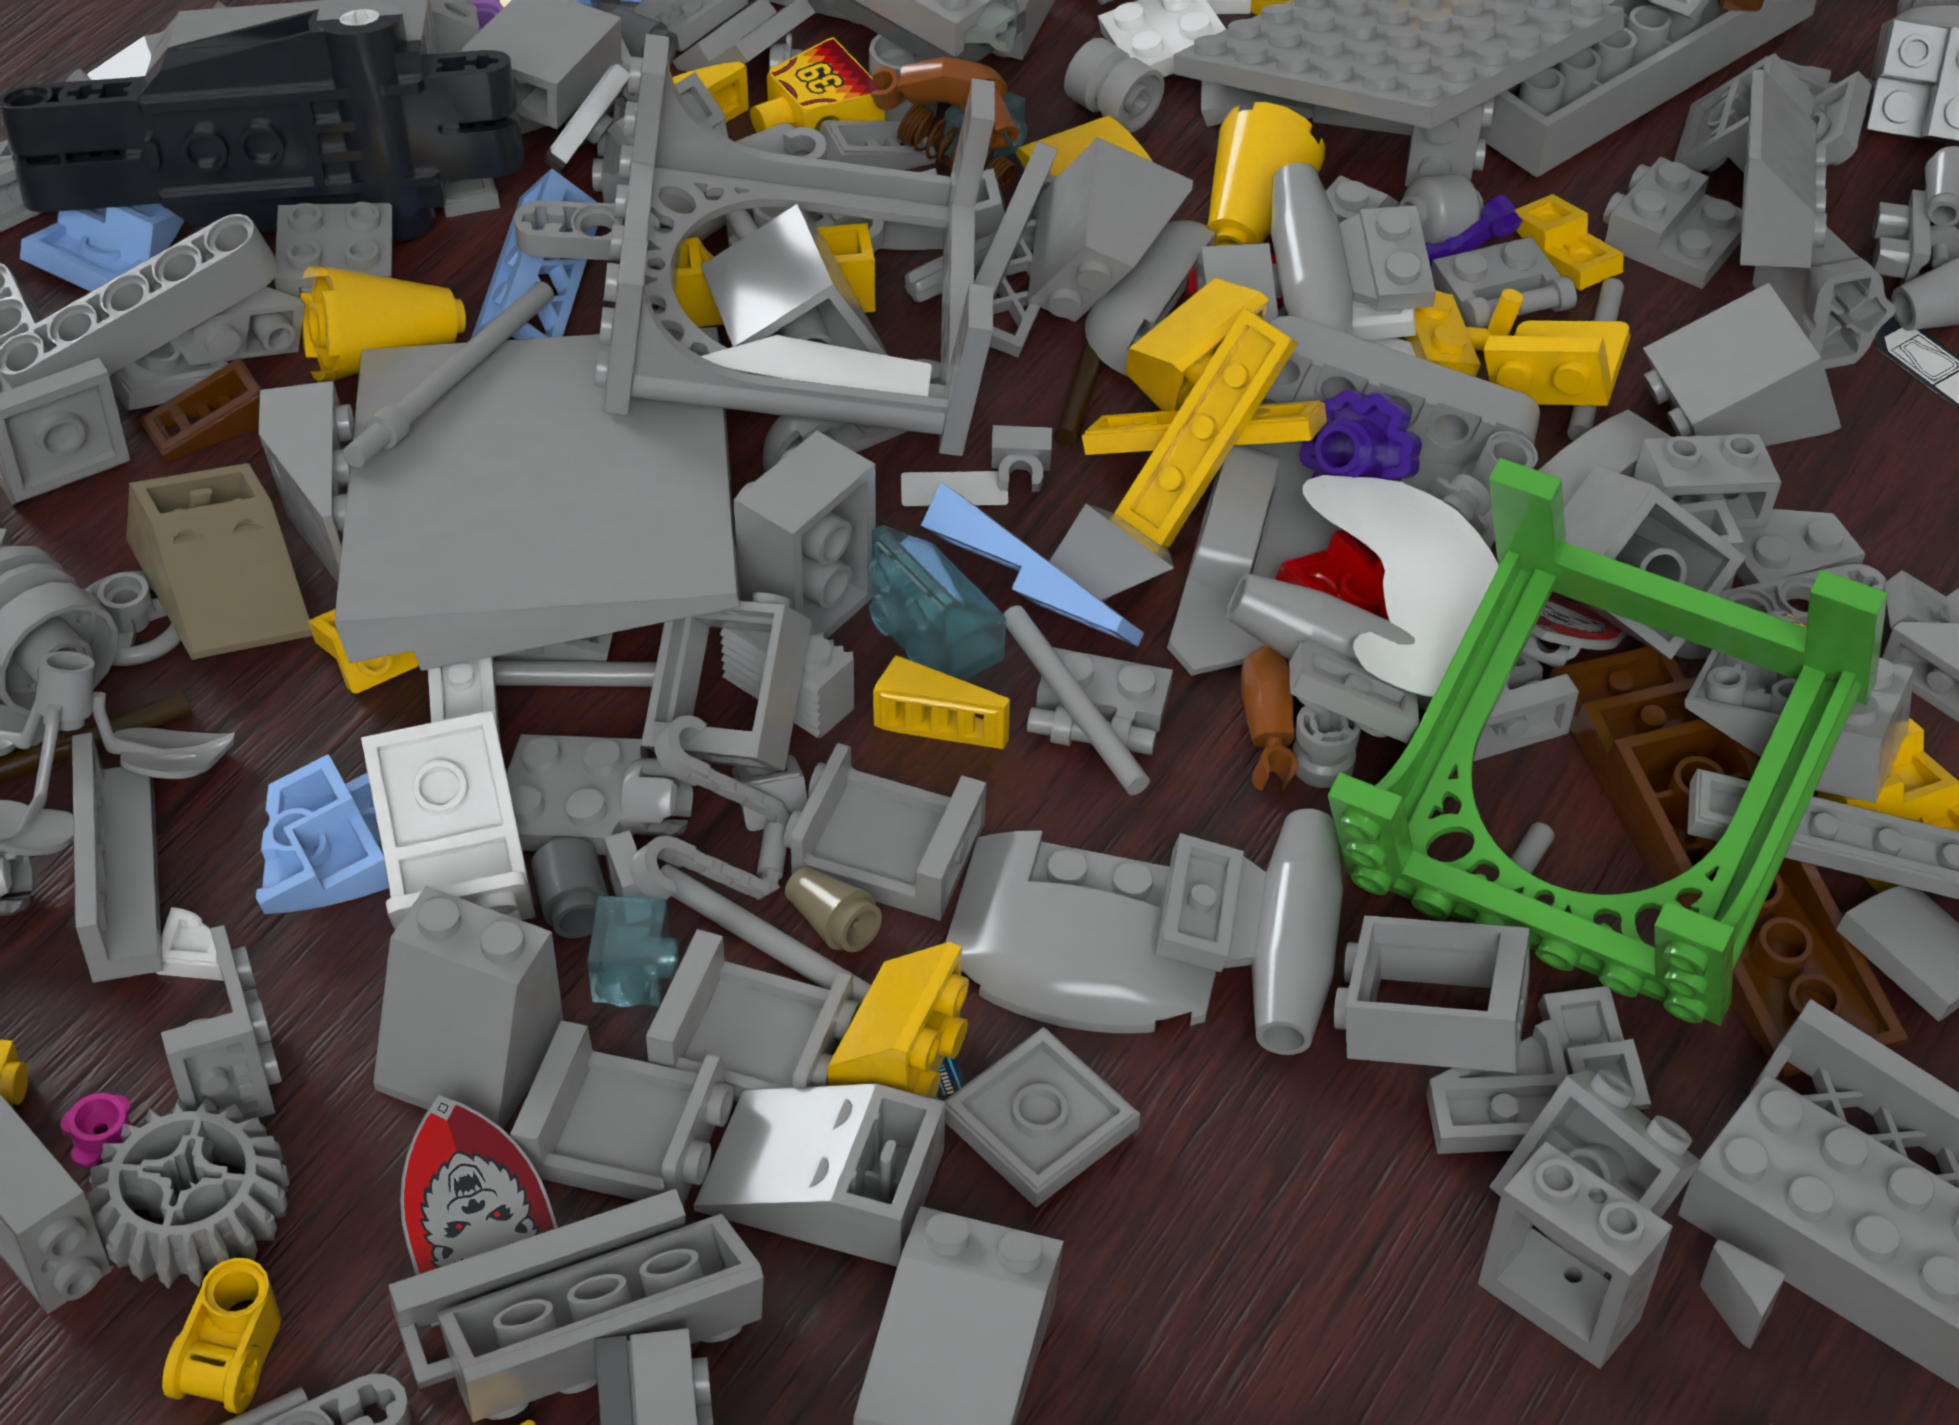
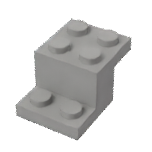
M1774 53L1691 104L1674 162L1682 163L1689 169L1700 173L1703 170L1710 172L1717 169L1729 157L1744 173L1752 71L1765 70L1816 123V143L1826 144L1825 166L1829 164L1839 165L1851 157L1858 147L1860 131L1866 115V107L1872 85L1857 71L1817 96H1814Z

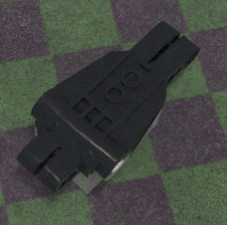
M319 0L179 11L158 37L145 76L27 85L11 89L0 96V112L10 151L14 153L12 156L23 204L25 208L34 212H57L160 203L164 208L169 209L194 227H206L225 216L242 214L248 216L253 221L259 232L277 233L278 205H297L301 203H390L393 212V242H398L423 235L433 228L437 221L435 208L445 207L448 181L507 176L522 169L526 163L518 113L515 111L517 100L509 55L496 50L439 53L430 0Z

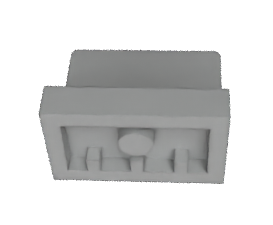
M357 202L354 204L301 203L297 205H278L275 257L279 267L277 275L274 277L276 290L299 298L300 293L312 292L313 278L302 279L304 271L309 266L321 265L392 278V205L390 203Z
M224 925L210 928L232 1012L210 1019H197L185 1026L161 1032L180 1102L188 1108V1111H197L208 1097L216 1105L219 1114L233 1104H236L238 1109L243 1112L245 1120L274 1114L275 1110L268 1086L280 1083L282 1080L257 990L254 988L243 991L256 987L245 946L234 949L230 948Z

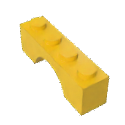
M868 223L815 227L826 241L864 312H875V258ZM698 237L686 238L681 244L676 276V298L684 312L697 327L724 325L701 268L702 264L714 256L706 250Z

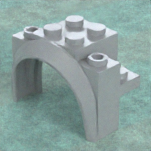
M1937 5L1912 8L1882 24L1870 79L1875 80L1865 130L1959 146V6Z

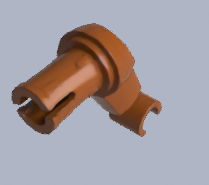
M940 57L902 65L899 77L889 67L878 68L873 74L872 78L877 88L888 87L887 89L875 90L871 93L874 104L881 110L896 108L902 102L905 95L912 104L947 102L965 111L972 79L994 81L995 121L989 148L1000 149L1009 145L1003 131H1007L1010 140L1013 142L1019 136V129L1004 102L1005 94L1008 90L1007 84L991 67L966 60Z
M1268 646L1259 647L1244 659L1241 670L1240 691L1252 743L1254 746L1264 748L1252 773V783L1257 790L1262 791L1271 771L1280 777L1282 792H1285L1298 769L1296 755L1286 748L1295 738L1293 697L1290 694V660Z

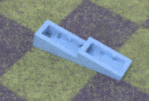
M940 482L921 524L922 527L945 542L1019 571L1012 590L1035 605L1138 647L1144 634L1143 631L969 500L943 482Z

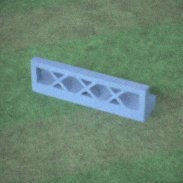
M551 169L519 198L515 213L522 205L531 201L598 202ZM513 216L471 339L537 282H541L538 274H549L558 293V296H554L553 300L537 313L546 333L544 335L532 325L526 323L512 337L516 340L563 337L587 259L570 258L560 260L559 258L531 256L522 252L517 246ZM598 226L590 227L583 233L595 237ZM566 228V232H572V228Z

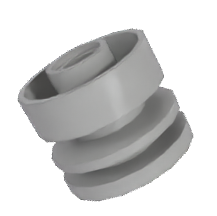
M11 546L0 550V699L10 709L29 716L36 699L40 658L45 654L59 651L81 653L95 661L94 690L109 672L118 651V628L111 615L86 590L77 585L74 577L69 572L63 570L60 563L52 555L36 546Z

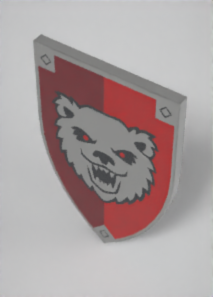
M1551 594L1521 654L1557 668L1566 666L1567 661L1574 658L1581 648L1593 650L1613 649L1618 646L1627 633L1587 608ZM1540 639L1561 644V646L1557 649H1548L1542 645Z
M439 1095L425 1114L413 1137L407 1153L401 1182L400 1206L402 1227L415 1275L558 1228L542 1180L532 1162L516 1141L483 1114L460 1102ZM439 1321L432 1323L431 1328L439 1326Z

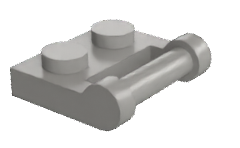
M1532 236L1432 260L1431 272L1434 284L1440 292L1453 294L1466 327L1487 328L1504 289H1514L1524 297L1517 316L1549 308L1554 312H1561L1573 309L1577 302L1576 289L1572 280L1568 276H1560Z

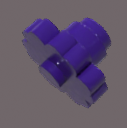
M1344 390L1337 394L1335 398H1328L1322 401L1325 403L1327 423L1311 441H1302L1300 461L1304 466L1315 470L1311 479L1321 475L1353 478H1379L1401 482V479L1414 477L1419 471L1420 461L1418 456L1421 452L1422 441L1418 435L1406 431L1411 420L1410 412L1406 407L1397 404L1395 399L1386 393H1371L1366 396L1358 390Z

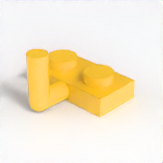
M1504 289L1488 327L1477 328L1465 326L1453 294H1446L1436 290L1433 307L1415 308L1416 336H1407L1405 339L1412 344L1415 357L1476 377L1481 364L1475 350H1484L1489 335L1509 336L1524 297L1514 289Z

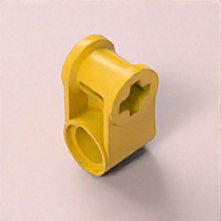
M232 1258L220 1262L208 1272L184 1328L176 1337L168 1353L162 1381L163 1393L166 1397L179 1400L184 1398L186 1394L219 1401L224 1403V1408L228 1412L241 1414L248 1408L256 1392L261 1369L274 1338L280 1329L282 1319L267 1272L259 1263L248 1258ZM254 1300L250 1306L243 1310L229 1311L238 1302Z

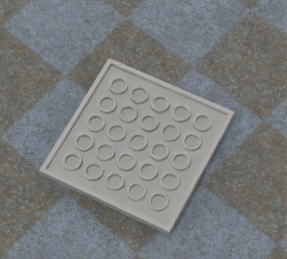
M1294 0L1283 4L1265 6L1262 8V13L1253 18L1233 21L1229 23L1227 30L1216 35H1205L1196 38L1194 45L1173 54L1175 75L1433 129L1624 29V8L1605 5L1603 0Z

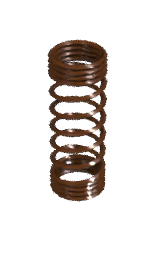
M922 103L913 105L899 124L897 138L909 147L914 146L917 152L925 150L928 159L937 158L940 167L949 165L951 173L958 143L948 162L942 163L941 155L954 141L958 127L954 126L947 132L941 142L938 153L931 156L929 154V147L942 134L946 126V119H940L936 123L928 137L926 146L919 148L917 144L926 136L932 125L934 111L928 107L926 108ZM941 125L939 131H938L937 134L934 136L936 130H937L938 127ZM989 149L983 171L994 168L1001 192L1003 193L1014 176L1015 164L1004 158L1003 155L996 157L990 163L994 151Z

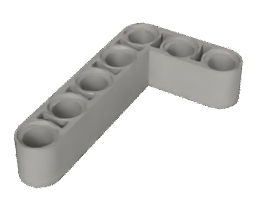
M232 214L213 222L44 319L35 303L5 264L0 263V374L13 389L100 358L110 376L263 289L277 275L278 261L253 221L248 216Z

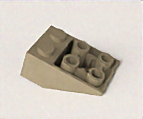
M249 463L129 483L126 540L192 660L312 636L308 624L310 619L272 501Z

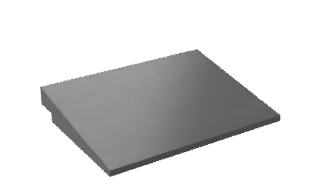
M717 327L699 328L710 338L721 344ZM668 330L676 340H681L682 336L679 332ZM600 334L506 340L410 424L408 435L398 444L388 450L381 449L360 468L350 466L334 619L349 663L414 651L420 670L423 671L740 607L726 408L630 397L628 415L605 413L606 388L596 387L594 383L598 350L610 351L611 345L599 344ZM466 343L362 350L353 440L365 431L366 421L384 406H394ZM693 351L699 356L705 355L700 351Z

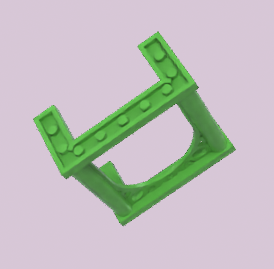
M1499 458L1489 477L1498 569L1414 736L1393 768L1375 786L1339 772L1328 793L1346 872L1351 875V880L1362 889L1376 895H1386L1390 891L1408 898L1417 910L1438 920H1447L1449 916H1452L1466 923L1474 922V924L1530 928V949L1535 950L1536 956L1546 964L1564 971H1572L1575 966L1599 976V981L1604 986L1610 987V990L1618 994L1636 997L1639 992L1663 1002L1664 1008L1669 1013L1684 1021L1702 1023L1703 1019L1721 1026L1731 1004L1732 973L1855 702L1866 705L1875 687L1888 592L1820 569L1810 590L1807 628L1567 543L1562 479ZM1552 591L1797 680L1725 834L1716 846L1695 866L1678 877L1656 887L1626 894L1598 895L1571 891L1551 885L1528 873L1513 862L1496 845L1479 816L1472 789L1473 761L1477 745ZM1458 770V779H1451L1454 771ZM1446 797H1452L1460 803L1461 809L1458 814H1443V804ZM1435 810L1442 813V815L1432 818ZM1464 832L1475 841L1472 850L1466 856L1456 861L1441 862L1429 857L1427 854L1430 844L1436 838L1446 833ZM1485 864L1495 868L1499 872V877L1494 882L1487 880L1486 875L1471 874V872L1479 865ZM1717 871L1714 880L1710 881L1707 877ZM1696 893L1701 895V897L1691 905V910H1688L1677 901L1680 895ZM1540 895H1550L1555 901L1551 906L1536 899ZM1646 908L1661 910L1654 925L1655 947L1642 941L1635 926V920L1639 912ZM1604 913L1620 918L1622 921V934L1615 932L1606 923H1602L1601 926L1595 924V918Z

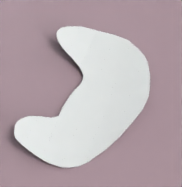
M1321 475L1308 479L1303 485V495L1309 504L1324 518L1366 544L1379 556L1385 570L1383 589L1389 621L1415 638L1414 644L1401 645L1372 632L1359 634L1353 644L1356 657L1365 670L1382 681L1415 694L1433 697L1498 569L1497 560L1480 534L1456 509L1422 490L1403 482L1379 478Z

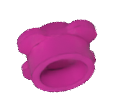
M91 1094L79 1100L71 1110L65 1113L61 1119L60 1126L65 1135L72 1137L74 1148L71 1151V1157L77 1166L83 1168L96 1166L102 1159L103 1143H123L121 1138L123 1123L131 1125L128 1115L132 1107L128 1098L118 1094ZM102 1129H108L102 1134H95Z

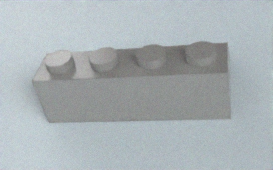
M1765 70L1752 71L1744 166L1740 265L1811 268L1813 247H1824L1827 220V213L1825 212L1827 192L1825 189L1826 144L1816 143V123Z
M721 1213L436 1312L459 1393L472 1422L484 1418L500 1420L520 1413L531 1401L556 1392L565 1394L581 1392L598 1383L595 1339L626 1335L628 1341L630 1340V1335L687 1328H689L690 1344L699 1341L719 1342L735 1336L741 1331L743 1325L762 1319L764 1277L760 1263Z

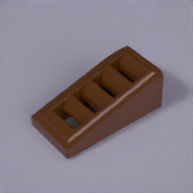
M239 357L144 415L139 421L168 463L259 428L260 390L262 389ZM200 415L202 419L192 425L189 419ZM177 424L181 432L171 437L166 428Z

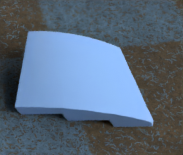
M160 203L58 211V221L56 224L21 239L20 259L92 292L168 249L185 220L169 209L164 208Z
M327 754L268 785L266 812L269 816V823L263 831L261 847L265 859L262 888L256 891V899L264 914L288 913L325 907L361 898L389 888L368 772L345 784L332 759Z

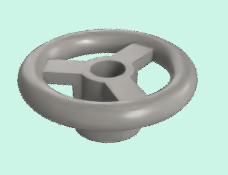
M142 570L115 573L94 582L84 589L111 615L118 628V651L111 666H132L153 661L170 652L181 642L171 623L157 638L134 646L137 633L144 630L150 621L167 616L158 597L155 599L151 598L149 590H153Z

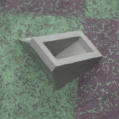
M1089 504L1084 505L1050 559L1052 564L1103 602L1121 591L1174 568L1167 547L1160 546L1116 514Z

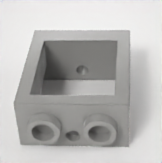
M756 592L753 593L751 602L740 601V607L664 622L641 746L655 752L654 741L659 731L679 716H693L710 627L771 632L753 731L704 727L689 742L680 738L679 742L687 754L705 763L785 771L812 620L790 608V599L776 594Z
M1364 916L1359 943L1348 942L1346 947L1344 979L1345 983H1350L1349 988L1338 987L1335 998L1334 1026L1335 1029L1346 1030L1347 1058L1516 1073L1530 981V928ZM1381 979L1492 988L1488 1011L1377 1002Z
M0 1094V1256L47 1314H49L67 1301L76 1300L86 1295L101 1278L112 1272L83 1190Z
M1545 1141L1502 1191L1478 1285L1591 1364L1601 1369L1640 1321L1673 1226ZM1599 1194L1605 1199V1202L1595 1203L1590 1199L1589 1195ZM1533 1222L1611 1274L1610 1281L1532 1228Z

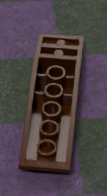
M1649 646L1553 668L1548 679L1567 674L1579 691L1570 729L1657 885H1661L1685 873L1700 862L1719 842L1687 834L1689 789L1693 775L1698 768L1750 781L1759 763L1754 752L1685 708V699L1697 677L1685 679L1674 657L1669 659ZM1784 858L1733 970L1732 1006L1768 1060L1810 999L1887 1048L1893 1049L1904 1046L1909 1038L1867 960L1856 947L1836 930L1843 916L1814 864ZM1715 871L1707 878L1710 881H1713L1717 874V871ZM1684 893L1678 897L1677 901L1684 908L1691 910V905L1697 902L1701 895ZM1786 1061L1779 1072V1076L1785 1078L1803 1073V1071Z

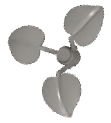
M59 651L45 654L40 658L39 682L37 683L36 699L30 715L25 716L10 709L7 705L0 704V756L12 752L15 747L29 749L31 746H35L43 741L34 796L30 805L11 800H0V851L23 856H41L59 852L73 843V814L62 810L44 809L47 798L58 730L71 731L83 727L85 718H88L92 712L106 751L112 754H121L120 764L124 769L156 778L184 779L207 771L231 748L234 743L235 732L217 734L138 727L122 729L113 733L105 711L106 694L103 692H93L95 661L91 657L77 652Z

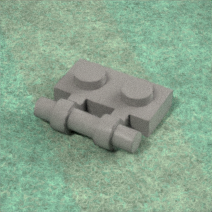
M1052 647L1130 752L1152 756L1157 732L1160 731L1171 690L1173 670ZM1041 677L1037 690L1036 707H1031L1027 732L1051 736L1050 742L1070 746L1072 740L1091 744L1044 678Z

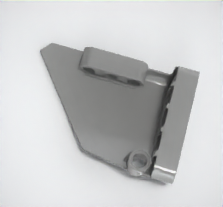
M1284 316L1271 321L1270 324L1298 341L1299 344L1261 404L1317 400L1322 402L1328 398H1335L1337 394L1344 390H1358L1366 396L1371 393L1389 394L1395 399L1397 404L1406 407L1410 412L1411 420L1406 431L1418 435L1422 441L1421 452L1418 456L1420 461L1418 473L1414 477L1401 479V482L1436 497L1430 490V485L1436 478H1443L1450 482L1454 476L1464 474L1478 480L1490 494L1489 477L1499 458L1532 469L1538 461V453L1534 444L1540 409L1533 398L1528 395L1299 317ZM1302 441L1234 445L1215 475L1167 645V649L1191 676L1243 664L1246 656L1261 646H1267L1226 619L1227 608L1232 594L1245 573L1275 579L1282 562L1326 551L1334 532L1343 530L1318 513L1303 495V485L1308 479H1311L1315 470L1304 466L1300 461ZM1492 505L1483 516L1488 521L1489 528L1484 534L1480 535L1489 549H1491L1495 540Z

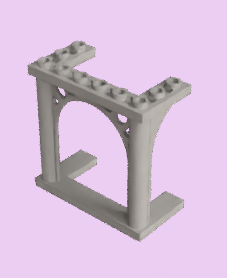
M646 34L643 58L631 56L627 92L639 93L638 102H626L623 136L633 137L634 145L622 144L618 179L630 181L629 185L617 184L614 219L625 220V225L613 224L609 259L620 260V264L607 263L603 300L616 302L615 308L603 307L599 344L611 345V350H598L594 386L606 388L604 412L628 415L630 397L840 422L939 435V453L962 456L993 333V286L974 284L975 204L995 121V82L972 79L951 177L777 154L737 143L719 134L698 118L684 102L674 84L668 59L669 37ZM666 194L682 197L690 203L694 210L687 214L672 211L661 202L660 197ZM708 197H715V198H719V199H717V200H707L706 198H708ZM798 204L802 210L944 228L940 385L930 383L927 397L770 377L728 369L697 355L693 351H700L706 355L728 348L700 330L679 304L671 281V265L676 252L691 233L708 221L734 211L760 207L791 208ZM660 223L671 227L672 231L660 233ZM650 266H658L662 269L654 270ZM652 304L661 306L664 312L655 314ZM666 329L679 332L682 336L681 340H676Z

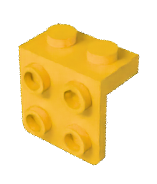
M1621 321L1522 322L1518 325L1514 336H1488L1483 352L1489 380L1494 384L1524 393L1533 398L1537 404L1608 406L1630 340L1629 325Z

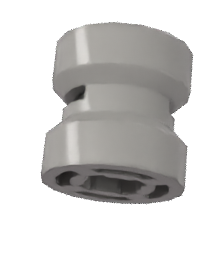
M1303 706L1297 716L1295 728L1296 741L1292 752L1298 759L1296 776L1306 784L1317 788H1331L1339 772L1351 776L1355 767V748L1359 742L1361 728L1355 721L1332 711L1318 712Z

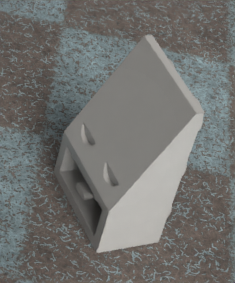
M333 381L260 390L259 436L286 515L338 583L350 465L343 457V450L353 441L354 417L350 404L340 405Z
M1712 649L1685 699V708L1762 757L1797 680ZM1879 658L1877 680L1866 705L1855 702L1816 791L1876 803L1908 732L1914 667L1893 664L1886 659Z
M879 1084L743 1090L694 1203V1211L711 1216L722 1213L726 1220L898 1267L902 1251L920 1206H924L944 1152L945 1102Z

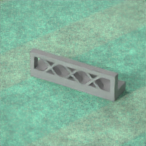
M1039 141L1033 150L974 281V284L993 286V314L1009 310L1018 326L1016 335L993 327L989 346L1017 358L1020 356L1040 306L1027 302L1028 290L1015 294L1005 276L1026 271L1030 277L1033 254L1022 237L1036 234L1040 194L1057 178L1050 175L1058 149ZM1032 215H1033V216L1035 217V220H1031V221H1030V219H1031V217H1032ZM1015 253H1016L1017 256H1018L1017 259H1013ZM999 292L1001 298L995 299ZM1028 305L1025 312L1022 306Z
M93 734L72 735L75 921L92 981L94 983L163 971L154 778L133 773L123 767L103 769Z
M1810 999L1782 1038L1750 1091L1754 1090L1765 1074L1781 1083L1776 1077L1787 1061L1813 1079L1818 1094L1801 1096L1845 1122L1847 1120L1842 1108H1861L1874 1117L1880 1133L1869 1136L1908 1158L1905 1151L1906 1147H1922L1936 1157L1942 1174L1937 1176L1959 1188V1092Z
M677 1189L389 1284L392 1309L418 1390L455 1377L449 1357L427 1364L416 1330L438 1322L436 1312L684 1227L686 1214Z

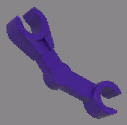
M1504 194L1498 195L1484 206L1481 219L1458 236L1450 237L1444 242L1436 244L1425 242L1430 267L1434 259L1472 251L1493 235L1504 237L1513 233L1523 221L1514 211L1516 207Z

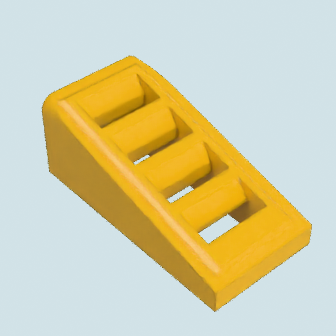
M896 655L874 687V726L896 733L1004 749L1009 741L1010 699ZM975 714L984 715V720L975 717Z

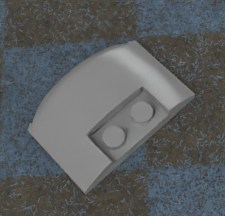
M1013 831L977 837L945 943L951 942L962 946L961 971L974 982L980 984L979 996L1016 1014L1061 1027L1105 1033L1155 1032V1021L1165 1020L1191 1012L1190 1026L1205 1022L1217 972L1156 954L1170 867L1042 842V831Z

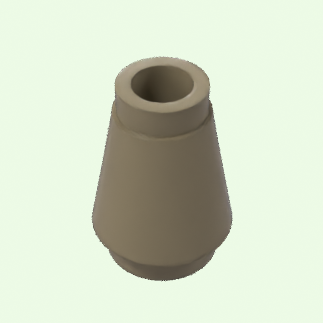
M808 866L794 872L786 884V898L793 903L795 908L831 949H844L847 952L860 951L878 933L882 922V913L876 906L875 899L871 893Z

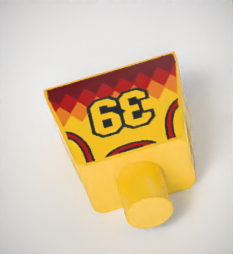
M832 37L772 67L767 74L768 101L751 107L750 117L757 133L781 123H788L795 128L809 127L820 131L822 122L827 120L885 121V110L876 107L871 96L873 91L884 89L877 88L870 74Z

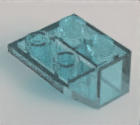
M883 525L872 530V559L869 561V570L872 576V602L869 605V611L873 623L883 635H891L906 651L909 660L963 681L1005 659L1006 616L933 543Z

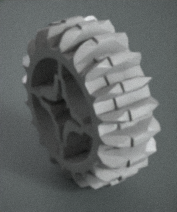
M208 1097L197 1111H188V1108L178 1099L173 1113L160 1117L158 1113L149 1108L146 1117L147 1124L140 1128L123 1123L121 1133L123 1143H103V1153L101 1154L103 1164L90 1168L91 1176L89 1182L92 1190L87 1192V1203L103 1248L107 1249L110 1260L116 1263L118 1268L129 1265L132 1274L137 1276L140 1282H143L157 1272L160 1282L170 1289L181 1274H188L190 1281L200 1288L205 1271L211 1270L222 1261L236 1258L237 1256L255 1261L256 1253L258 1252L255 1241H275V1232L277 1230L275 1219L286 1216L288 1205L285 1195L288 1192L287 1186L290 1183L286 1165L281 1163L283 1162V1156L278 1142L274 1141L273 1136L267 1135L266 1128L260 1123L258 1117L245 1120L243 1112L238 1109L236 1104H233L219 1114L216 1105ZM213 1161L233 1166L243 1174L229 1173L226 1166L214 1165ZM133 1210L149 1211L150 1217L164 1219L163 1225L144 1220L137 1216Z

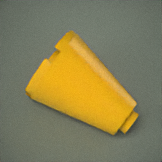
M1255 102L1252 110L1238 112L1240 106L1231 109L1225 117L1219 131L1207 225L1210 230L1216 233L1214 239L1215 246L1261 244L1267 239L1271 233L1273 177L1280 168L1292 163H1306L1314 167L1318 174L1325 159V144L1322 138L1320 143H1317L1310 133L1313 125L1305 117L1287 107L1268 102Z
M321 265L309 266L304 271L302 279L313 278L312 292L300 293V298L305 304L301 329L306 358L317 357L321 371L310 372L319 383L336 381L359 374L361 353L364 349L454 344L457 333H463L465 330L466 315L461 299H454L453 293L449 288Z

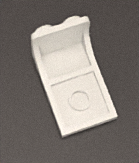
M493 710L361 737L391 898L386 901L387 913L394 929H397L426 886L521 921L536 917Z

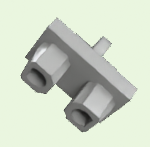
M1912 190L1908 206L1879 202L1872 225V239L1878 240L1874 250L1872 267L1880 276L1900 278L1901 286L1919 277V270L1923 266L1935 269L1953 259L1959 258V230L1953 226L1942 227L1936 224L1930 226L1926 191Z

